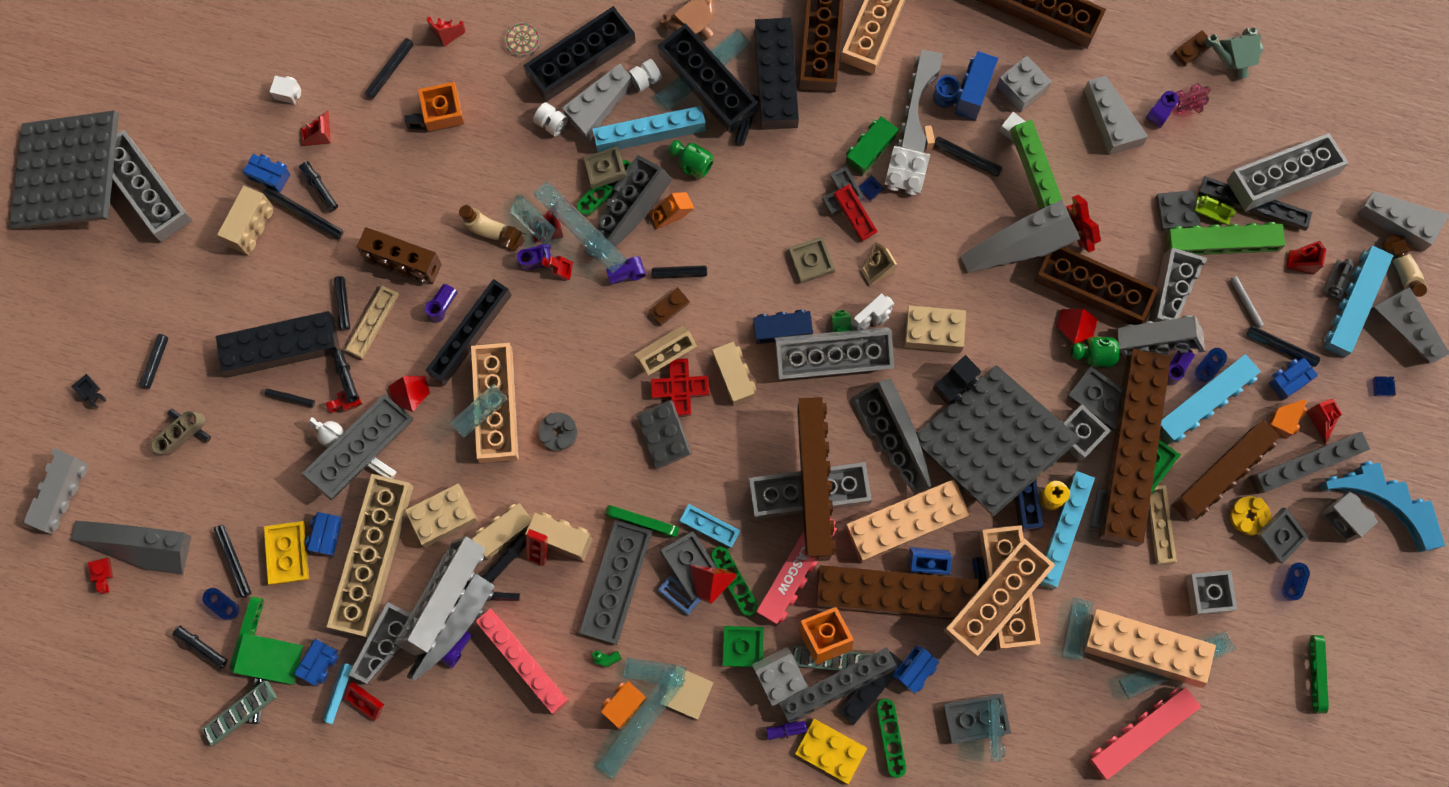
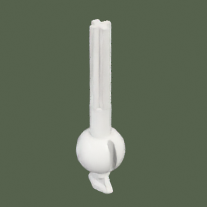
M312 417L308 422V426L313 427L317 431L318 442L327 448L344 433L343 428L333 421H327L322 424ZM377 458L368 465L369 468L383 477L393 479L397 473Z

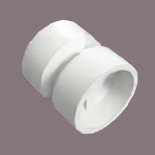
M651 58L643 62L641 67L636 66L628 71L632 78V83L639 92L648 88L649 83L654 84L662 79L657 65Z
M545 102L536 111L533 122L541 128L546 127V131L556 137L565 128L568 116L560 111L556 112L553 106Z

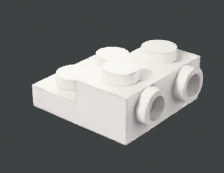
M894 146L885 180V185H888L887 188L898 191L899 188L906 189V193L916 195L917 192L921 193L930 154Z
M881 293L854 318L852 330L867 329L871 324L874 327L879 323L883 325L890 318L889 315L894 305L892 299L888 296L885 297Z

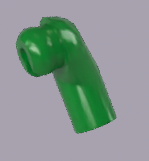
M599 650L592 653L593 662L605 668L622 659L618 650L610 655L601 653Z

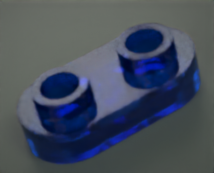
M1221 348L1211 349L1196 367V378L1201 382H1208L1213 379L1227 361L1226 352ZM1213 356L1218 358L1217 362L1213 360ZM1201 371H1206L1207 376H1204Z
M1298 562L1288 568L1282 586V595L1288 601L1299 600L1304 594L1310 576V570L1306 564ZM1295 570L1300 572L1299 577L1295 575ZM1290 588L1294 590L1293 595L1289 593Z
M209 588L204 592L202 597L203 603L219 617L225 620H233L238 616V604L221 590ZM217 595V601L213 602L212 597ZM232 607V612L227 614V609Z

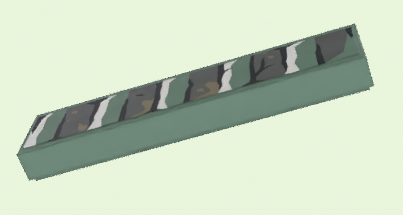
M793 646L792 655L798 667L842 671L872 655L869 653L847 652L816 665L807 647Z
M262 682L202 728L211 746L218 744L277 698L269 682Z

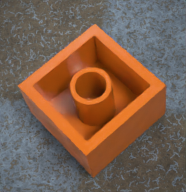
M455 82L418 89L424 122L428 131L465 124Z
M837 607L800 621L799 633L816 665L852 651L854 639Z
M629 681L626 684L622 682L615 690L617 694L612 699L609 697L601 705L603 708L601 713L620 730L648 700Z

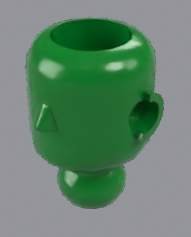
M674 140L668 148V154L671 157L679 158V168L685 174L691 175L696 179L704 178L714 162L713 155L696 143H689L685 147L681 141Z
M1089 337L1085 345L1073 343L1070 348V356L1073 360L1085 358V362L1091 367H1113L1119 360V343L1113 337Z

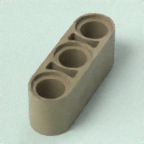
M184 412L152 441V450L157 454L174 453L204 426L205 417L199 412ZM192 416L195 418L193 425L191 424ZM178 429H180L179 437L176 435ZM165 441L166 448L163 450L162 444Z

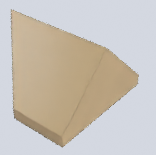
M875 242L864 267L860 270L869 285H872L895 273L897 263L888 248Z

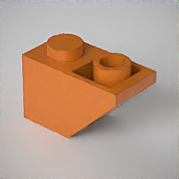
M687 192L671 193L649 214L656 229H659L684 218L694 209V206Z
M1303 399L1277 408L1272 412L1267 424L1279 436L1286 439L1295 435L1300 427L1298 424L1299 419L1303 418L1307 411L1305 407L1307 401Z

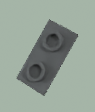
M1337 259L1323 290L1324 293L1341 300L1355 268L1353 267L1352 260L1345 259L1342 262Z

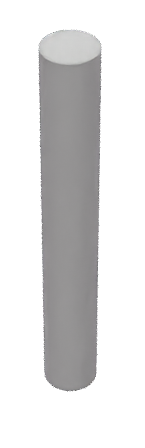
M1237 276L1231 278L1230 280L1256 327H1263L1264 323Z

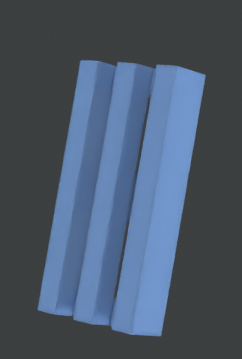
M670 575L658 591L685 614L689 615L701 600L696 598L693 603L687 600L669 585L671 581L684 592L679 582ZM666 587L667 589H669L684 603H686L689 606V608L686 609L671 595L664 591V588Z

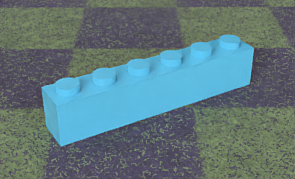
M702 106L593 128L598 152L617 145L619 149L706 131Z
M1371 246L1367 251L1364 250L1359 258L1361 263L1352 274L1354 279L1345 290L1347 295L1338 306L1340 309L1339 314H1336L1331 322V325H1333L1332 330L1328 331L1324 338V341H1326L1325 349L1344 358L1352 353L1394 255L1375 246Z
M1246 354L1162 419L1161 436L1168 444L1173 441L1178 443L1186 436L1184 434L1185 431L1189 429L1192 432L1200 425L1198 422L1200 419L1204 418L1207 420L1215 413L1213 411L1214 408L1218 406L1221 409L1229 402L1227 398L1231 395L1235 398L1243 391L1241 388L1243 385L1247 384L1250 386L1258 379L1256 375L1261 371Z
M1078 471L1071 476L1068 485L1070 497L1060 508L1044 554L1055 566L1039 584L1051 590L1058 587L1095 480L1094 477Z

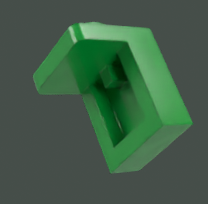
M837 310L835 313H831L832 332L852 331V320L849 312Z

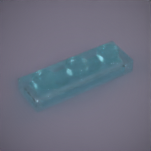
M522 195L516 196L510 212L543 245L549 244L555 228Z
M493 384L453 419L450 424L465 438L508 399Z
M1073 598L1062 657L1078 661L1083 660L1094 602Z
M627 657L624 678L683 687L686 666Z
M999 699L988 700L991 762H1001L1002 757H1005V747L1001 745V737L1004 736V726L1000 724V716H1003V705L999 704Z

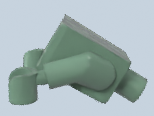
M1247 27L1242 32L1243 36L1223 39L1220 42H1217V34H1212L1211 37L1207 36L1204 40V44L1207 47H1213L1227 69H1237L1238 79L1249 77L1248 67L1258 65L1263 51L1261 34H1256L1257 29L1254 27L1250 30Z

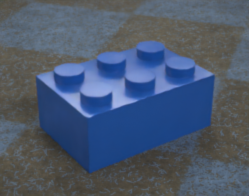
M977 51L975 57H971L954 107H957L956 115L976 121L998 57Z

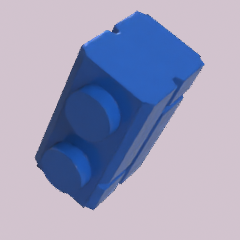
M252 154L248 161L249 163L243 170V174L248 179L280 193L290 177L287 166L279 161L273 163L269 157L260 154V156Z
M1302 358L1300 361L1294 359L1286 365L1288 367L1287 370L1283 372L1280 369L1272 375L1273 380L1269 382V385L1276 391L1281 400L1284 401L1318 377L1316 371L1305 358Z
M317 512L316 517L313 516L310 526L313 529L311 535H308L305 545L308 547L307 550L311 553L334 557L343 518Z
M909 548L907 566L911 572L921 571L922 573L950 575L952 555L949 550Z
M315 638L294 674L312 685L319 686V684H323L328 677L326 672L329 667H333L339 658L337 655L339 651Z
M915 645L892 677L905 689L915 694L924 687V682L928 676L935 673L939 661L926 649Z

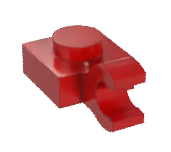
M550 256L549 259L542 257L541 265L553 268V275L563 280H570L574 262L562 256H555V258Z
M344 390L336 393L338 399L326 403L330 413L337 412L340 408H343L344 412L363 405L360 397L356 402L349 403Z
M103 558L88 562L90 579L93 583L97 582V592H101V594L109 593L110 589L107 579L113 578L110 559Z

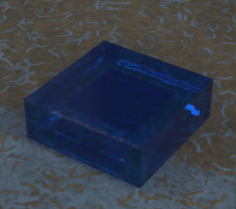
M872 175L859 186L862 194L870 202L884 191V187Z
M1393 376L1373 377L1374 396L1394 397L1396 395L1395 379Z

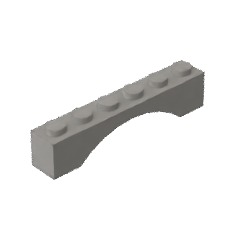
M921 49L920 56H916L914 67H917V71L912 74L911 83L914 86L913 89H909L907 100L911 101L910 106L906 105L904 116L907 117V121L902 123L901 133L904 136L903 139H899L898 147L924 153L927 137L919 122L918 102L924 90L938 78L942 53Z

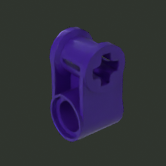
M1166 91L1145 118L1161 128L1178 103V95L1173 91Z
M541 244L536 247L520 250L517 254L519 267L524 271L545 268V266L541 265L542 257L545 254V257L549 259L551 256V245ZM524 257L531 259L527 263L521 261Z

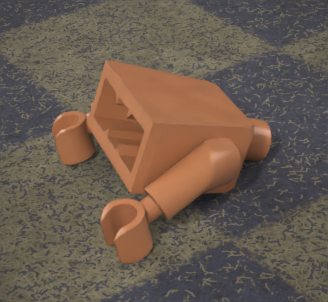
M690 0L674 13L671 19H669L667 14H663L664 19H666L665 21L659 19L661 27H668L673 31L678 30L686 23L695 34L700 32L705 40L714 34L708 26L714 20L712 0Z

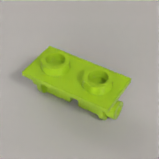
M1207 195L1205 197H1197L1195 212L1225 225L1230 224V218L1236 214L1234 207L1223 203L1219 206V201Z

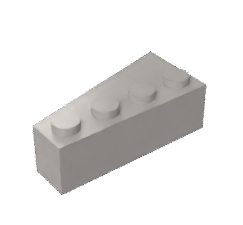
M618 64L562 107L563 113L568 116V121L586 142L590 140L593 128L601 126V123L610 115L615 105L632 87L631 76L621 64Z
M1107 76L1088 80L1084 91L1108 155L1142 146L1147 140L1148 135Z
M1373 191L1364 200L1357 212L1360 216L1389 233L1404 236L1408 244L1422 252L1434 243L1449 217V214Z
M1170 248L1163 254L1156 286L1158 290L1153 300L1149 321L1159 322L1166 318L1178 319L1186 303L1185 301L1193 289L1192 286L1198 278L1207 258L1176 248Z
M1410 287L1372 307L1429 363H1434L1449 355V350Z
M1185 315L1178 319L1166 318L1159 322L1147 321L1140 325L1129 324L1118 328L1119 349L1124 356H1127L1132 349L1146 352L1154 351L1160 354H1168L1170 350L1188 353V349H1198V352H1205L1204 331L1196 316Z
M53 448L51 453L54 455L52 463H47L44 470L47 472L46 478L38 485V498L35 497L32 500L24 523L49 534H53L58 529L60 519L63 513L68 510L69 502L72 496L77 493L78 485L87 474V467L89 466L88 463L56 448Z
M386 603L349 673L350 676L366 684L371 683L399 651L400 647L394 644L411 613L393 604Z

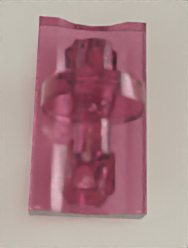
M1197 83L1190 88V93L1188 94L1184 90L1177 91L1178 113L1180 114L1187 110H1195L1197 113L1203 112V106L1209 102L1208 94L1211 91L1209 86L1202 87Z

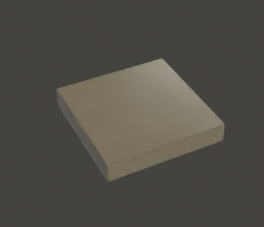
M618 145L583 157L592 189L627 178Z
M823 236L787 249L800 284L836 271Z

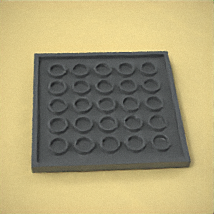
M113 110L22 123L10 219L11 229L21 230L108 219L119 118L118 112Z
M997 365L980 378L975 387L970 391H965L959 401L955 404L954 402L917 433L921 449L993 517L1079 441V437Z

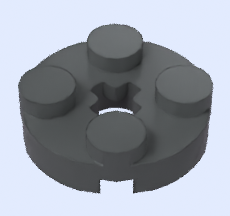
M557 412L549 413L541 421L538 433L541 442L547 449L560 452L575 443L578 431L574 420L569 415ZM560 427L563 434H559L556 437L553 430Z

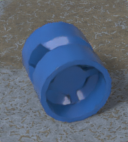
M945 75L938 79L933 93V100L939 107L948 108L955 103L960 89V84L955 77Z

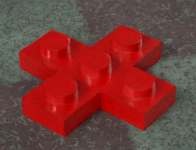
M1078 194L1072 197L1073 204L1066 207L1080 237L1077 240L1078 245L1090 253L1095 251L1094 244L1101 242L1099 225L1090 218L1088 203Z
M688 358L675 359L669 363L670 378L651 379L652 399L671 398L678 416H692L690 397L710 396L708 376L689 377Z

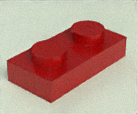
M353 681L348 685L342 698L373 721L379 717L385 705Z

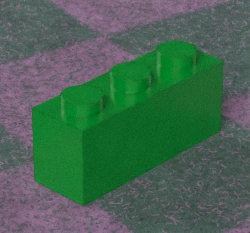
M882 116L877 121L873 120L868 127L869 131L866 134L862 133L857 140V145L855 147L851 146L846 152V164L862 176L897 137L899 129Z

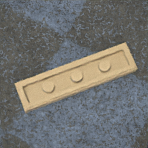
M381 285L345 349L346 352L363 360L399 297L398 292Z
M1166 485L1157 486L1151 494L1148 511L1156 565L1176 563L1177 559Z

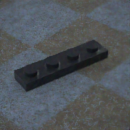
M890 651V654L898 668L902 664V661ZM896 670L857 689L839 710V713L854 725L893 680L892 675Z

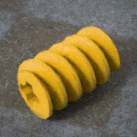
M1052 481L1041 490L1039 494L1040 505L1047 510L1055 511L1069 499L1070 490L1064 483Z

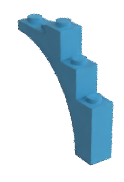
M1372 461L1361 463V467L1355 469V472L1345 474L1344 478L1338 479L1337 476L1325 478L1326 482L1319 485L1321 492H1352L1382 504L1404 524L1413 538L1418 553L1445 546L1432 500L1424 502L1422 498L1412 501L1406 481L1398 483V480L1386 482L1380 463L1373 464Z

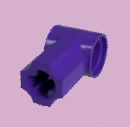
M639 256L629 258L623 264L606 269L611 285L629 279L631 281L639 280L646 276L641 257Z
M443 284L433 300L426 304L425 311L432 322L437 323L444 319L446 310L458 294L453 287ZM439 309L438 313L431 314L432 310Z
M1188 349V353L1177 351L1170 363L1168 385H1175L1184 377L1187 368L1195 356L1192 350ZM1170 371L1175 372L1176 375H1177V378L1173 377V376L1171 375Z
M466 631L462 638L439 661L452 669L462 655L461 652L473 635Z

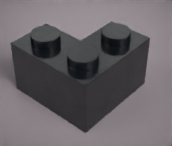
M965 355L934 385L933 390L947 405L952 402L955 404L963 397L962 393L966 389L970 391L977 385L982 371Z

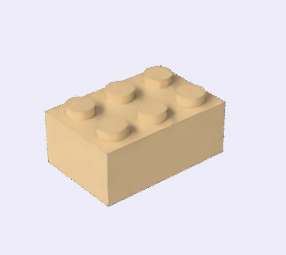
M243 185L217 235L229 248L249 255L250 251H253L256 246L258 236L263 233L267 219L272 216L274 207L263 193Z
M909 306L906 312L904 348L961 353L964 348L966 310Z
M459 483L405 510L421 544L425 548L479 522Z
M544 512L540 514L534 513L527 532L529 529L547 535L548 548L584 562L593 541L588 530L579 526L575 529L570 526L569 522L562 519L555 521L551 518V515Z

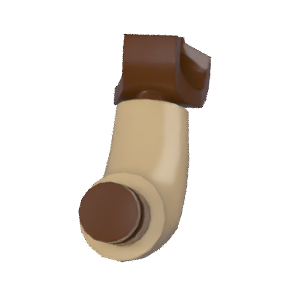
M464 205L459 210L462 222L469 231L485 238L500 241L503 247L516 252L518 247L523 245L526 234L515 227L506 226L494 221L469 205Z
M1396 234L1389 236L1388 239L1382 242L1385 252L1394 255L1393 258L1396 257L1392 261L1397 269L1403 288L1410 287L1415 297L1425 295L1427 292L1426 282L1411 254H1405L1410 252V248L1404 236H1397Z

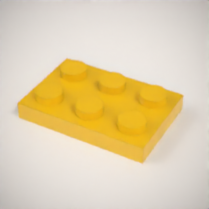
M299 521L264 526L268 585L309 580L308 555L305 545V522Z
M814 718L795 755L849 784L867 748Z

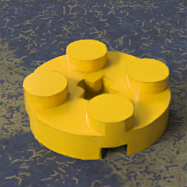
M1243 497L1234 503L1230 511V521L1233 527L1247 536L1256 535L1271 520L1269 507L1259 497ZM1248 511L1254 513V521H1251L1250 518H1246Z

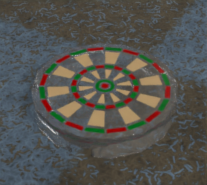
M516 23L509 27L505 33L504 41L506 48L515 57H530L540 48L541 38L539 31L530 23Z

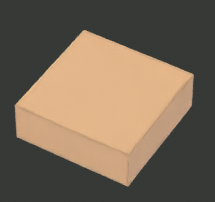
M931 125L924 126L923 132L927 137L925 150H932L935 143Z

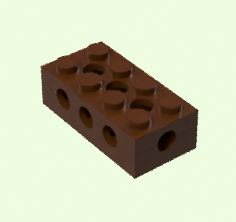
M365 227L356 246L366 263L382 265L383 269L390 272L392 270L398 271L400 275L406 278L412 276L423 284H427V282L433 284L442 265L436 252Z

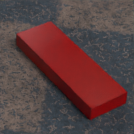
M850 184L833 193L861 242L878 232Z
M532 529L528 530L526 534L527 560L541 566L545 565L547 561V535Z

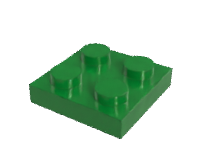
M724 626L723 666L753 667L752 664L762 660L764 627Z

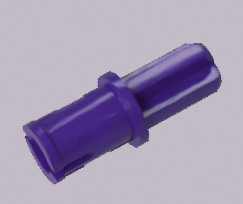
M805 721L786 724L785 722L784 725L766 728L768 740L770 741L782 737L788 739L789 736L806 733L807 727Z

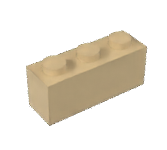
M681 326L635 353L634 356L642 371L649 376L694 349L697 345L690 331Z
M731 342L712 349V355L732 405L735 406L755 397L754 392L757 389L753 380L750 381L748 378L750 372L747 364H743L740 357H743L740 347H736L735 343Z
M520 503L511 505L506 509L507 513L501 517H495L490 521L491 525L485 529L483 527L474 533L475 537L472 540L485 548L483 554L488 560L516 540L520 534H524L527 531L532 519Z

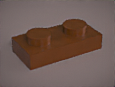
M1201 30L1177 48L1173 54L1184 66L1188 65L1211 48L1204 44L1207 35Z
M677 287L653 306L649 313L662 326L686 307L690 301Z

